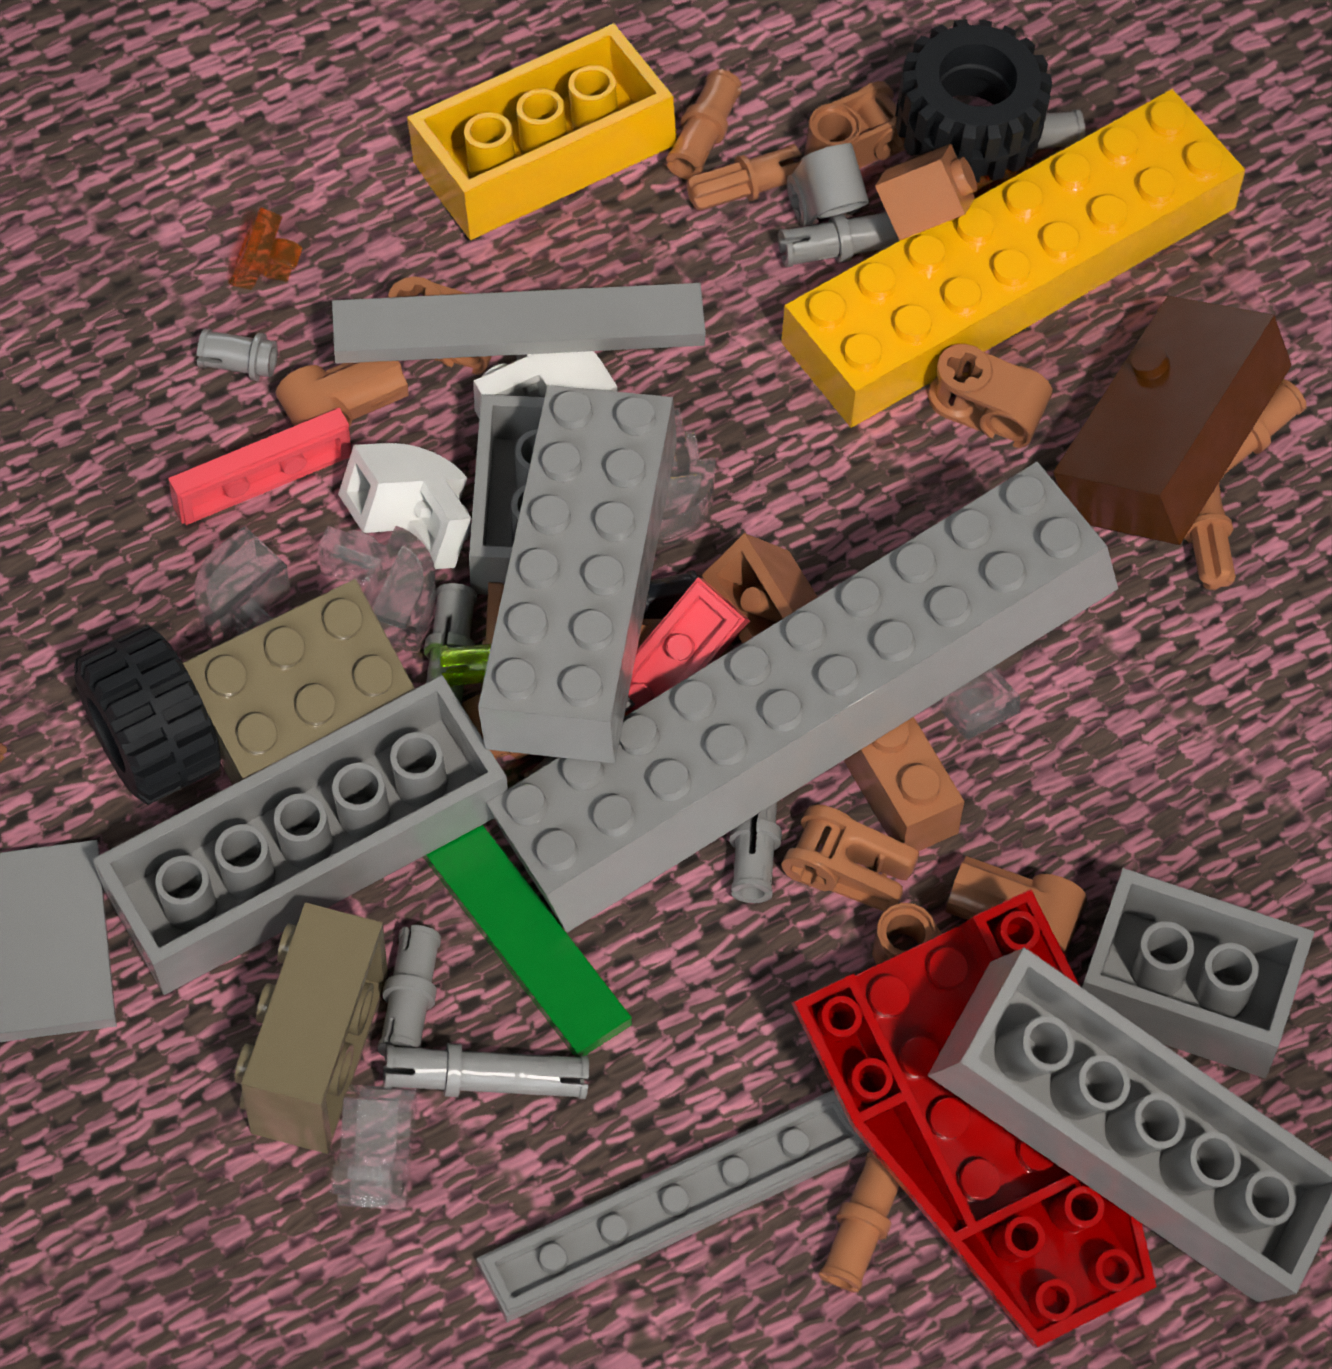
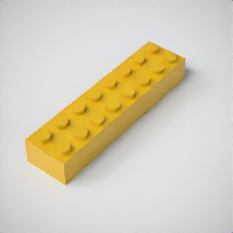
M1172 88L975 198L965 215L902 239L785 304L781 343L850 428L933 382L937 376L936 368L939 357L945 349L957 344H968L985 352L1235 209L1245 168Z

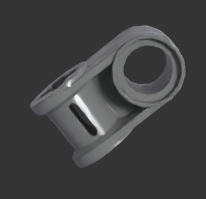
M851 143L830 146L805 155L801 158V163L787 178L788 197L800 227L812 224L817 218H828L844 213H857L861 207L869 203Z

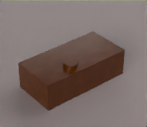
M1173 296L1166 297L1053 472L1061 491L1090 526L1176 545L1182 543L1292 366L1275 315Z

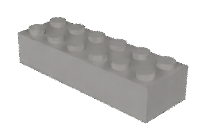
M547 385L478 705L485 749L606 763L616 762L677 444L673 397Z
M441 675L93 858V862L105 894L163 995H166L280 934L288 923L296 925L305 902L328 908L494 819L486 802L508 789L507 778L491 751L485 749L483 738L445 678Z
M1025 947L990 962L928 1074L933 1080L1257 1302L1297 1294L1332 1223V1162Z

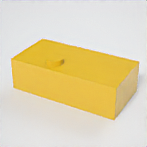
M614 23L407 117L414 164L470 241L667 150L676 143L673 95Z

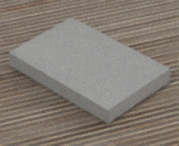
M97 840L0 852V1042L117 1026L104 892L93 862V858L100 855Z

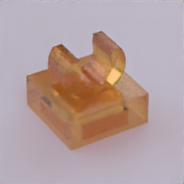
M262 207L259 208L244 235L228 284L252 290L261 274L266 278L288 282L291 270H295L302 247L291 240L275 238L283 216Z

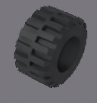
M967 19L955 20L953 28L950 29L943 24L932 28L930 38L921 36L914 43L913 52H908L904 61L895 112L897 117L896 130L898 137L905 138L904 148L910 156L918 154L921 156L951 144L957 158L964 157L970 164L976 183H979L981 176L988 175L994 181L1004 178L1006 168L1013 172L1018 171L1024 166L1026 157L1032 158L1036 152L1051 98L1052 76L1046 73L1048 63L1043 55H1034L1036 45L1027 37L1019 40L1015 37L1016 30L1004 25L1002 30L991 27L992 21L979 19L978 25H969ZM961 95L975 96L993 105L983 107L972 106L962 103L953 97Z
M144 625L74 660L76 687L90 723L117 774L128 790L143 803L150 805L220 769L219 744L204 703L177 653L169 642L151 626Z

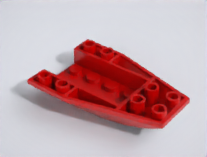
M1029 889L971 917L960 926L857 975L853 973L793 1002L792 1006L851 1127L1033 1347L1038 1348L1156 1288L1157 1285L1141 1222L928 1076L990 962L1025 947L1079 985L1032 889Z

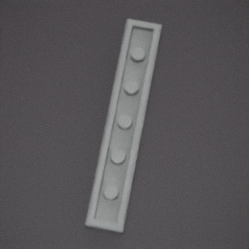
M701 283L332 300L335 364L705 346L706 332Z
M831 1090L476 1258L477 1266L503 1317L508 1323L870 1149L851 1127L834 1090Z

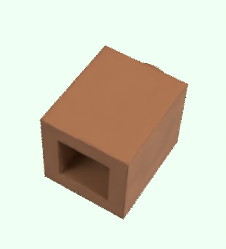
M951 144L886 169L875 185L899 240L965 215L975 199L973 192L977 191L976 179L970 164L964 157L957 158Z

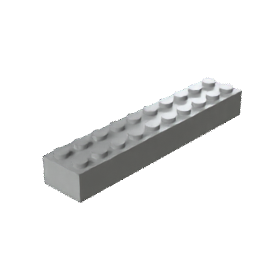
M1037 461L625 716L615 763L559 757L489 800L486 804L509 845L568 933L1116 591L1118 585L1108 547Z

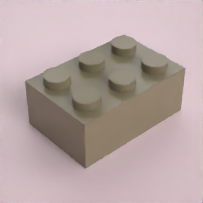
M356 579L183 662L212 722L220 749V763L232 785L415 689Z
M305 902L297 925L288 923L283 931L277 955V961L283 963L276 985L266 983L256 1014V1021L262 1023L255 1045L246 1043L242 1048L236 1067L235 1083L242 1086L240 1109L247 1112L251 1134L328 1154L384 989L385 981L388 977L383 922Z

